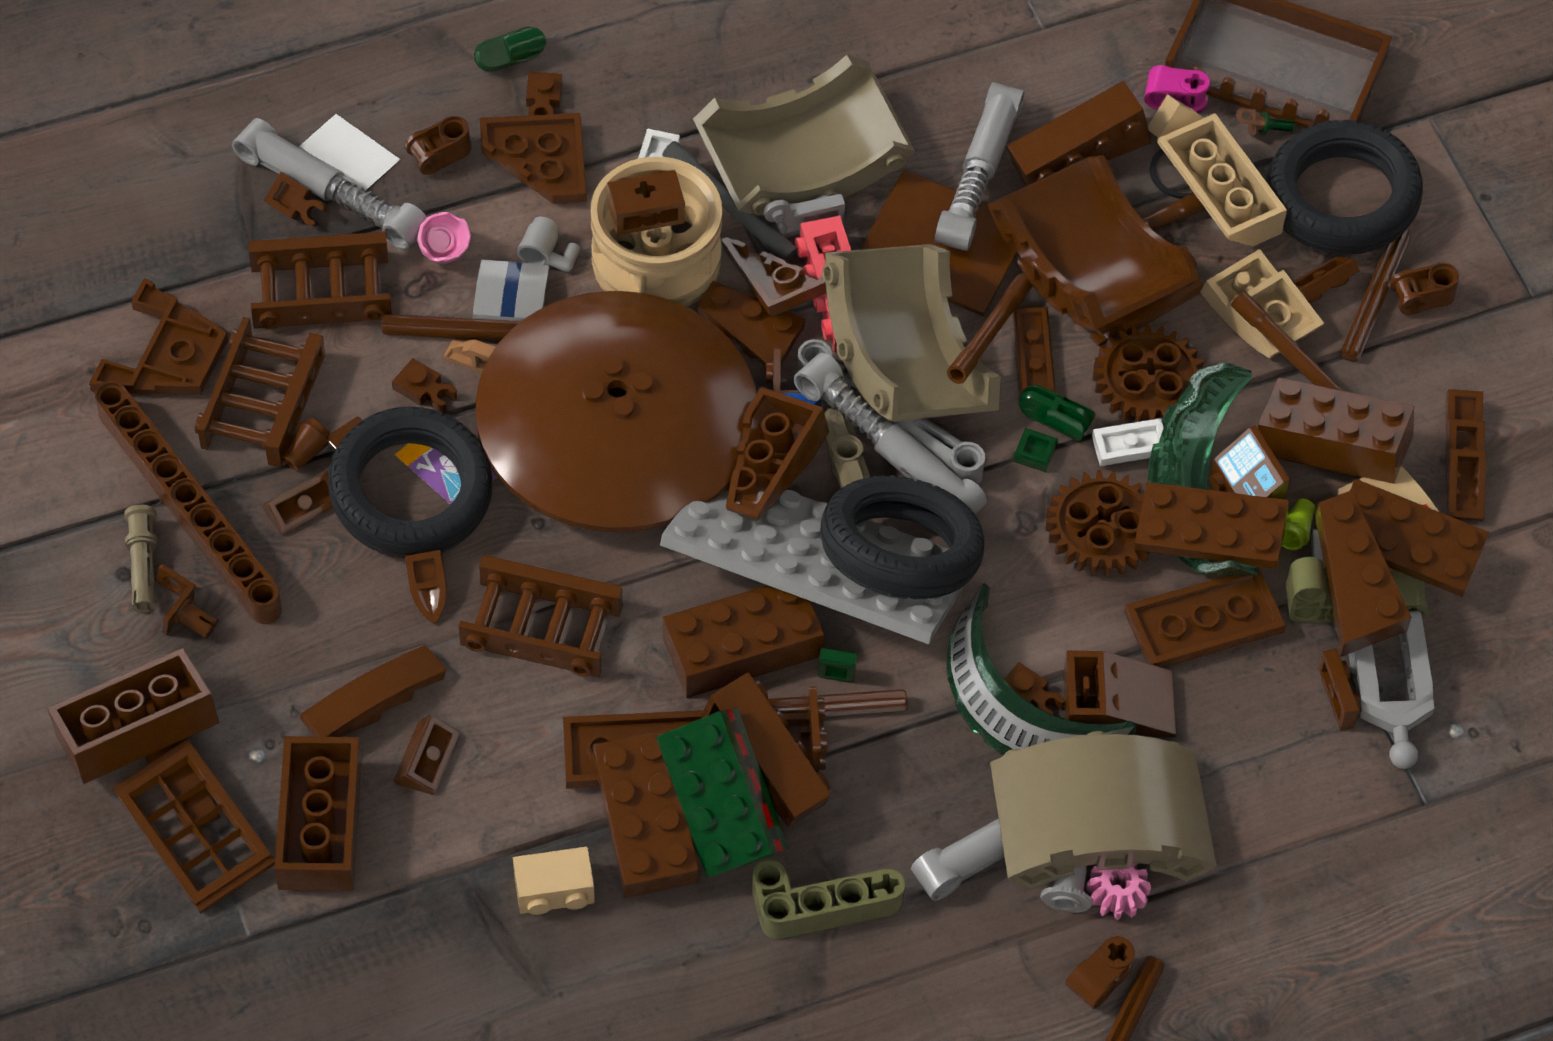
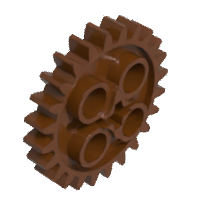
M1149 325L1145 326L1143 333H1140L1135 326H1132L1129 336L1120 330L1118 339L1109 337L1107 346H1101L1098 357H1095L1092 378L1096 382L1095 393H1102L1101 404L1111 402V414L1119 410L1123 411L1122 421L1128 419L1130 415L1135 417L1134 422H1141L1142 419L1153 420L1161 418L1162 424L1167 426L1169 416L1175 420L1186 398L1206 378V371L1202 370L1204 359L1197 358L1198 349H1187L1189 342L1187 338L1179 342L1176 341V331H1173L1169 336L1164 335V327L1160 326L1157 333H1152Z
M1097 470L1095 479H1091L1086 472H1083L1081 482L1071 477L1069 488L1060 485L1058 495H1052L1050 506L1047 507L1045 531H1049L1048 542L1056 543L1055 554L1058 555L1066 552L1065 563L1069 564L1074 560L1078 561L1077 571L1079 572L1086 565L1090 566L1092 576H1095L1098 568L1104 570L1106 577L1110 576L1111 568H1116L1123 575L1126 564L1136 570L1139 559L1147 562L1149 552L1135 550V539L1144 493L1140 494L1142 485L1140 482L1131 487L1128 485L1129 476L1126 475L1121 481L1116 480L1115 471L1111 472L1109 478H1103L1102 472ZM1102 501H1109V502H1112L1113 504H1106V503H1103ZM1073 517H1081L1084 520H1077ZM1124 526H1129V527H1131V528H1133V529H1132V530H1127V529H1125V528H1123V527H1124ZM1095 542H1100V543L1104 544V546H1098V545H1095L1094 543H1095Z

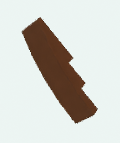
M1448 389L1446 393L1447 515L1456 519L1484 520L1486 451H1484L1483 391Z
M424 645L398 656L349 682L301 713L300 719L315 737H340L379 721L382 711L410 701L415 690L443 680L447 669L431 650Z

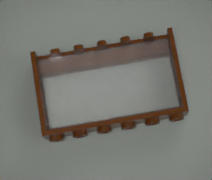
M1193 0L1166 58L1165 66L1202 71L1207 74L1210 80V87L1206 92L1207 95L1247 109H1255L1259 113L1268 112L1270 117L1276 119L1293 120L1295 125L1303 128L1320 122L1323 124V122L1331 120H1355L1359 123L1384 62L1387 59L1392 36L1351 23L1348 20L1321 13L1315 9L1291 3L1287 0ZM1194 79L1195 88H1197V79Z

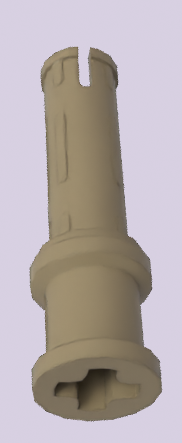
M134 505L127 508L124 512V519L128 522V535L125 537V546L130 551L132 609L136 612H149L155 608L153 550L156 548L158 540L154 534L153 522L156 520L157 512L155 508L148 505Z

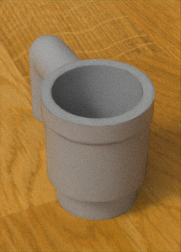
M536 217L533 223L528 226L522 242L518 246L517 255L524 263L550 265L561 271L569 272L572 270L578 257L580 246L576 243H568L563 256L553 252L558 240L559 227L550 218Z

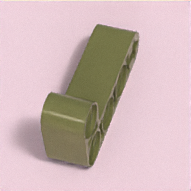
M1302 557L1295 560L1290 565L1286 581L1290 619L1300 623L1334 622L1331 595L1328 590L1327 575H1324L1322 561L1315 557ZM1392 574L1408 610L1420 611L1422 618L1426 617L1429 612L1425 582L1406 574Z
M765 859L760 861L754 867L752 875V896L763 932L773 939H783L891 916L902 908L904 901L905 880L898 871L893 869H882L792 889L784 866L776 860ZM764 880H773L777 884L773 886L763 885L761 882ZM846 897H854L857 898L859 902L847 903L843 899ZM819 905L823 909L819 911H811L807 908V906ZM775 912H780L786 915V917L782 919L772 918L770 915Z

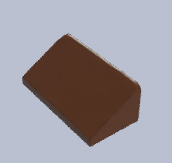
M328 471L261 505L281 535L333 508L328 488Z
M431 714L421 719L416 725L393 782L434 795L460 731Z

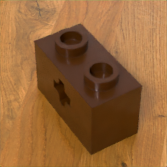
M676 170L656 171L649 175L633 178L625 177L607 182L608 206L617 236L685 223V201Z

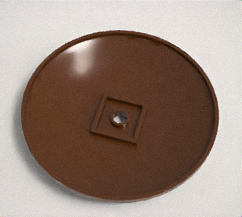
M628 291L593 292L572 296L537 310L511 329L498 343L482 371L478 384L476 425L480 443L490 466L503 484L531 508L556 521L582 529L601 532L644 531L669 525L686 505L693 501L709 502L720 496L730 486L732 473L736 468L738 458V443L741 441L744 428V414L756 395V389L750 370L733 342L718 327L692 309L677 302L644 293ZM613 388H621L627 394L623 397L615 398L610 396L608 392Z

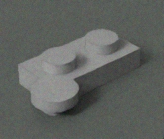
M842 194L820 196L817 199L801 203L775 200L764 207L763 213L767 221L775 222V229L784 237L800 234V223L840 216L844 224L845 202Z

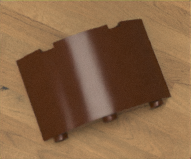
M1104 155L1089 156L987 204L1006 244L1012 242L1021 256L1017 263L1026 277L1054 309L1061 315L1070 313L1073 316V322L1078 326L1096 330L1199 280L1196 272L1197 263L1194 256L1188 251L1187 247H1180L1164 240L1152 230L1148 222L1141 219L1121 191L1114 178L1113 167Z

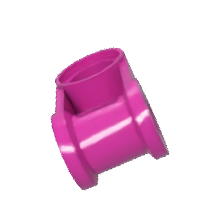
M1155 66L1148 73L1144 101L1147 106L1158 110L1166 96L1169 95L1197 113L1203 112L1208 105L1206 92L1210 87L1209 77L1199 70ZM1194 79H1197V88L1194 87ZM1191 96H1194L1193 105L1191 104Z

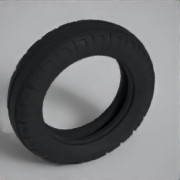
M1355 120L1325 121L1323 124L1320 122L1298 131L1279 148L1270 164L1267 175L1268 185L1287 209L1283 229L1291 237L1308 247L1338 255L1367 253L1366 251L1371 252L1380 249L1384 245L1386 246L1395 241L1414 221L1423 196L1421 171L1410 149L1387 130L1380 127L1377 128L1376 125L1366 122L1358 123ZM1347 157L1365 161L1378 168L1387 177L1392 193L1383 206L1371 213L1356 217H1339L1321 212L1308 204L1300 194L1297 182L1301 174L1309 166L1329 158Z
M416 406L390 408L360 421L345 435L333 455L328 475L331 503L338 519L346 530L368 548L399 558L440 550L443 553L464 541L484 518L489 507L493 487L491 466L477 437L457 419L434 409ZM399 444H421L434 448L444 454L457 469L461 481L459 493L453 503L440 514L419 521L394 519L374 508L362 491L360 478L367 463L386 448Z
M873 476L853 481L834 494L826 505L821 519V541L831 563L843 575L858 585L867 589L871 588L872 591L888 596L890 594L891 597L931 599L951 594L964 587L974 577L984 556V534L974 512L961 499L950 494L947 490L917 479V481H914V478ZM874 518H898L912 521L934 531L947 543L950 549L937 555L921 557L893 553L868 541L861 535L855 525Z

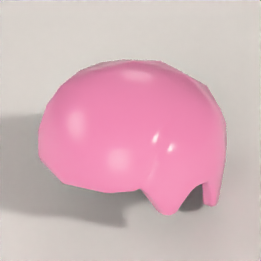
M440 212L428 216L420 225L417 242L422 254L429 260L439 264H447L458 261L467 252L471 232L464 218L456 217L450 212Z

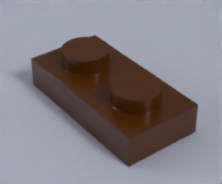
M1336 256L1296 279L1293 283L1306 300L1312 303L1319 300L1323 296L1322 293L1326 290L1341 287L1348 283L1349 277L1360 270L1356 259Z
M1337 648L1325 650L1322 652L1318 670L1340 731L1354 728L1358 713H1361L1362 708L1358 693L1356 691L1352 692L1349 684L1350 670L1346 661H1341Z

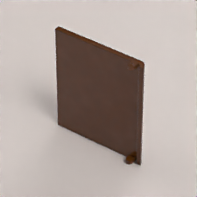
M904 169L860 250L933 244L950 251V279L953 296L947 298L948 302L984 316L1018 253L1012 242L1005 243L987 204L989 203L981 200L976 211L975 219H977V224L968 252L936 244L934 242L935 233L943 210L948 211L957 190Z

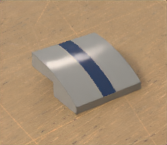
M481 260L474 299L473 319L522 321L537 310L544 308L549 280V265Z

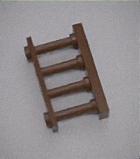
M386 232L248 241L251 272H261L262 302L251 303L254 328L274 329L282 326L354 321L377 322L382 320L383 315L392 314L390 294H380L378 264L389 263ZM364 265L366 295L345 297L344 266ZM330 267L331 298L311 299L309 268ZM295 269L297 300L276 301L275 271Z
M243 317L239 329H234L231 333L229 341L230 351L204 413H199L196 419L195 433L199 435L201 449L208 450L214 434L262 445V449L266 450L268 465L282 467V457L294 437L325 357L323 335L309 333L305 345L301 344L299 347L253 337L250 318ZM251 350L294 360L297 366L294 373L289 372L288 375L242 364L247 351ZM241 378L283 388L286 394L283 401L278 400L277 403L231 393L236 379ZM225 406L271 416L273 417L274 424L272 429H267L264 432L222 422L220 418Z
M483 555L479 566L480 585L486 586L487 589L475 624L460 621V645L466 646L475 652L488 651L569 670L578 676L591 675L600 677L602 672L601 653L594 652L605 616L619 617L623 606L622 586ZM502 591L522 595L510 632L489 627L500 592ZM537 599L556 602L545 640L524 636L535 600ZM572 607L591 611L580 648L559 644L569 610Z

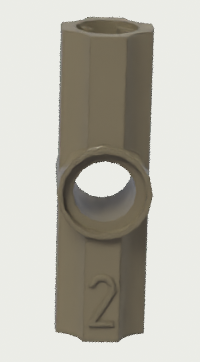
M838 407L827 409L824 414L829 433L825 438V443L831 458V471L837 477L841 489L853 481L870 477L863 457V444L856 436L852 420H846L844 413L839 414Z

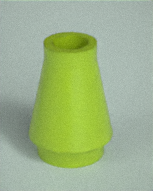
M1298 499L1293 508L1287 513L1282 542L1284 548L1299 550L1309 542L1313 514L1316 510L1315 505L1310 500Z

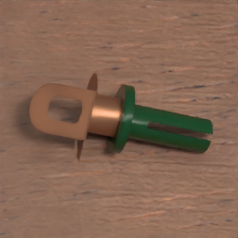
M1241 108L1236 113L1237 120L1240 123L1248 124L1250 135L1255 136L1256 129L1259 130L1261 135H1265L1268 130L1292 132L1295 128L1293 120L1269 118L1268 112H1262L1260 116H1256L1255 109ZM1243 112L1250 113L1249 120L1242 118Z

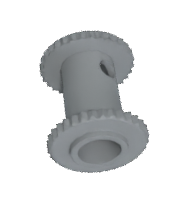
M1087 866L1074 868L1075 875L1055 880L1054 886L1041 891V900L1047 906L1056 910L1072 913L1089 910L1092 907L1093 900L1091 896L1083 892Z

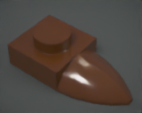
M436 550L405 556L413 600L423 616L435 624L441 616L446 600L447 583L441 551Z

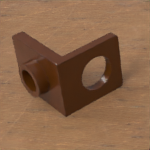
M773 347V362H766V383H773V391L778 393H800L798 389H780L781 348Z

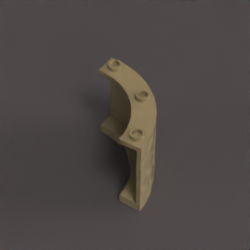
M845 55L830 69L812 79L815 85L797 94L792 89L767 97L766 103L751 105L749 100L732 101L714 98L693 118L738 211L761 216L764 215V207L775 200L801 203L817 199L820 196L842 194V197L845 198L905 165L906 160L915 153V150L868 61Z
M933 244L825 253V265L822 269V276L826 283L828 308L837 343V354L843 360L856 388L874 410L892 422L999 410L1001 376L986 367L980 359L972 373L962 384L952 382L947 375L948 368L959 353L965 349L968 342L958 316H951L947 299L953 296L950 279V251Z
M1094 731L1084 736L1052 740L1023 749H1011L1004 756L990 762L1007 876L1009 879L1030 890L1051 881L1075 875L1074 868L1095 864L1098 871L1130 869L1132 863L1149 864L1150 871L1168 874L1186 882L1217 867L1196 754L1177 742L1138 735L1106 734L1101 731Z

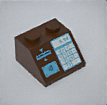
M1256 425L1249 427L1214 458L1212 471L1209 475V482L1214 491L1277 499L1286 498L1290 481Z

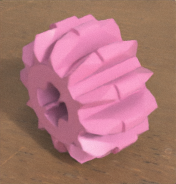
M1132 863L1130 869L1098 871L1097 866H1094L1090 874L1091 879L1088 880L1086 887L1093 900L1092 906L1101 905L1100 913L1102 916L1106 915L1109 911L1114 912V917L1117 921L1121 918L1122 912L1133 918L1136 915L1137 908H1145L1148 900L1146 896L1151 891L1150 882L1146 881L1148 877L1146 869L1136 870L1138 863Z

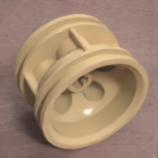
M644 157L616 167L601 180L593 194L590 210L591 231L593 235L591 247L592 268L600 287L604 291H628L654 295L677 302L685 307L700 300L711 282L717 280L721 267L720 234L722 229V202L717 188L709 177L695 166L678 159ZM676 170L685 201V221L692 225L691 228L680 234L674 233L671 230V226L617 236L608 206L607 182L625 177L633 178L649 175L656 171ZM618 241H627L634 246V249L628 250L620 245Z

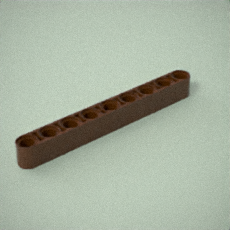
M115 381L102 383L95 391V400L101 422L250 617L260 624L275 622L282 613L280 593L276 582L121 383ZM173 475L172 477L164 478L165 476ZM206 524H210V525H211V526H209V527H201V526L206 525ZM224 549H230L228 552H220ZM244 574H249V575H250V576L245 577V578L239 577V576L244 575ZM263 599H268V600H270L269 602H266V603H259V601H261V600H263Z

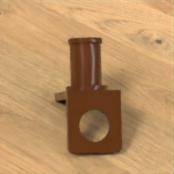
M161 564L158 568L157 583L180 597L164 617L162 633L168 635L175 624L181 622L207 639L210 636L209 631H214L219 620L192 604L196 589L194 583ZM168 578L173 579L180 587L174 585Z

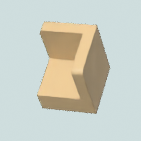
M1167 95L1149 123L1148 130L1160 138L1204 117Z

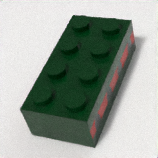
M738 707L719 711L656 736L707 878L726 873L789 849Z

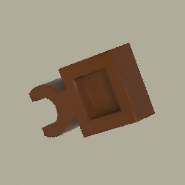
M529 72L526 93V106L530 107L529 115L554 114L553 108H560L562 74Z
M280 172L263 200L291 219H296L300 212L301 218L306 224L318 227L319 222L311 217V211L315 207L322 211L328 210V206L322 201L308 200L312 190L284 172Z
M414 358L409 361L392 381V389L420 406L427 399L431 401L432 407L435 410L443 413L446 412V402L440 400V398L449 397L454 401L457 399V390L454 386L446 383L440 384L441 374Z
M1020 662L997 686L996 694L1025 714L1031 707L1035 708L1039 718L1047 723L1053 720L1054 713L1048 710L1046 706L1054 705L1062 710L1065 702L1060 694L1046 692L1048 681Z

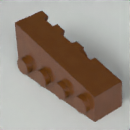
M1123 80L1007 145L1012 164L1025 184L1029 185L1089 156L1104 155L1106 160H1111L1146 146L1151 141L1144 109Z
M1350 490L1319 502L1315 518L1322 557L1325 562L1328 590L1331 595L1340 656H1345L1408 631L1412 617L1353 491Z
M748 672L713 693L700 717L704 718L719 711L738 707L775 811L784 823L790 827L826 804L831 796L829 792L830 785L826 777L820 771L816 772L808 761L809 754L805 746L798 740L795 742L789 733V726L784 715L779 710L774 711L768 702V694L765 687L759 680L754 681Z

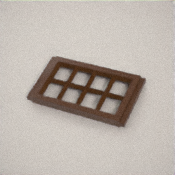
M188 739L112 788L200 914L275 865V859ZM189 763L201 781L177 796L165 778ZM159 783L171 801L147 816L135 798ZM206 787L218 806L194 820L182 802ZM176 807L188 825L164 840L152 822ZM224 812L236 830L212 845L200 826ZM191 832H194L206 849L182 865L170 846ZM241 836L253 852V855L229 869L217 851ZM211 856L224 874L199 889L187 871Z

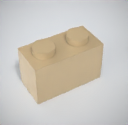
M588 847L513 857L514 878L520 914L541 915L552 909L566 907L575 910L581 909L587 904L595 903Z

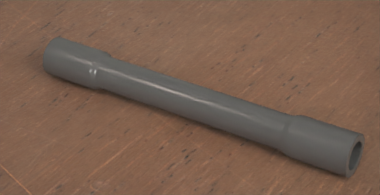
M673 141L664 149L663 157L689 163L707 175L719 192L722 207L755 235L772 254L785 260L786 263L793 259L798 248L776 229L771 228L754 213L749 214L738 211L728 189L704 169L697 159L678 142Z

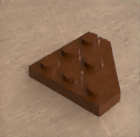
M580 113L480 118L481 148L485 156L552 204L586 202Z

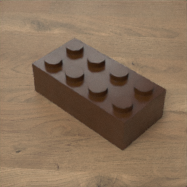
M1278 377L1258 423V430L1277 459L1394 484L1413 438L1415 406Z
M769 585L662 617V639L686 698L725 687L748 672L754 678L819 658L821 648L824 647V633L811 602Z
M183 648L47 708L56 737L83 784L219 724L211 692Z
M667 730L593 745L594 764L624 898L698 883L699 869L690 830L656 736L666 733Z
M284 736L274 869L278 890H354L362 763L359 737Z

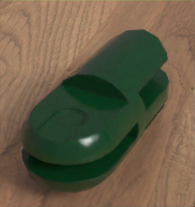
M536 27L519 28L481 42L475 49L474 60L477 66L484 71H497L539 56L545 48L546 38L544 33Z
M1039 385L1026 387L1018 399L1019 408L1027 417L1075 441H1080L1096 417L1093 410Z

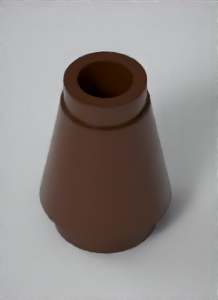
M309 418L306 423L301 422L282 457L283 462L293 470L299 471L302 466L329 445L326 438L331 434L330 431L313 418Z

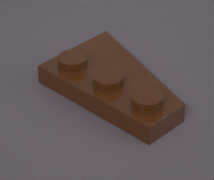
M714 280L697 305L698 314L708 319L727 337H731L741 345L743 352L751 359L755 357L765 366L766 362H773V347L781 348L782 366L805 327L804 318L787 311L770 317L758 299Z

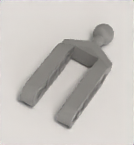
M1409 611L1412 618L1408 631L1399 634L1410 701L1380 702L1372 645L1349 654L1354 692L1358 693L1361 701L1360 718L1393 733L1395 744L1390 749L1389 757L1392 764L1399 769H1408L1416 764L1418 750L1409 741L1408 731L1432 716L1434 711L1433 682L1420 611Z

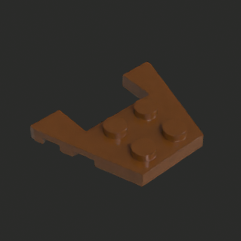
M144 278L131 302L132 308L135 311L162 319L135 369L101 359L89 382L90 390L95 392L102 383L115 381L121 383L129 393L201 395L228 341L227 332L195 310H188L179 304L177 298L168 292L164 294L155 287V283Z

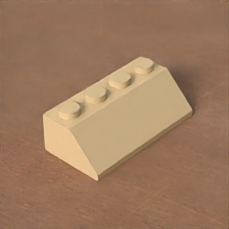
M1216 113L1158 138L1157 143L1228 240L1255 246L1282 234L1287 209Z

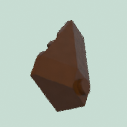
M760 387L744 414V428L741 441L738 443L736 468L732 473L726 502V509L728 511L757 521L760 520L813 460L829 433L823 407Z

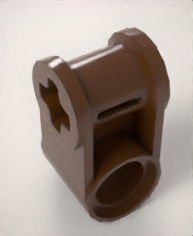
M459 116L446 117L442 121L410 135L404 144V148L408 154L413 155L418 161V168L422 174H433L441 168L465 158L470 153L471 140L468 123Z
M1443 262L1418 269L1404 270L1395 274L1390 279L1389 284L1391 289L1396 291L1400 300V312L1404 315H1413L1424 310L1450 305L1456 295L1459 272L1453 265Z
M1110 937L1089 958L1082 961L1070 973L1065 985L1093 1010L1097 1009L1131 973L1135 955L1133 945L1124 937Z

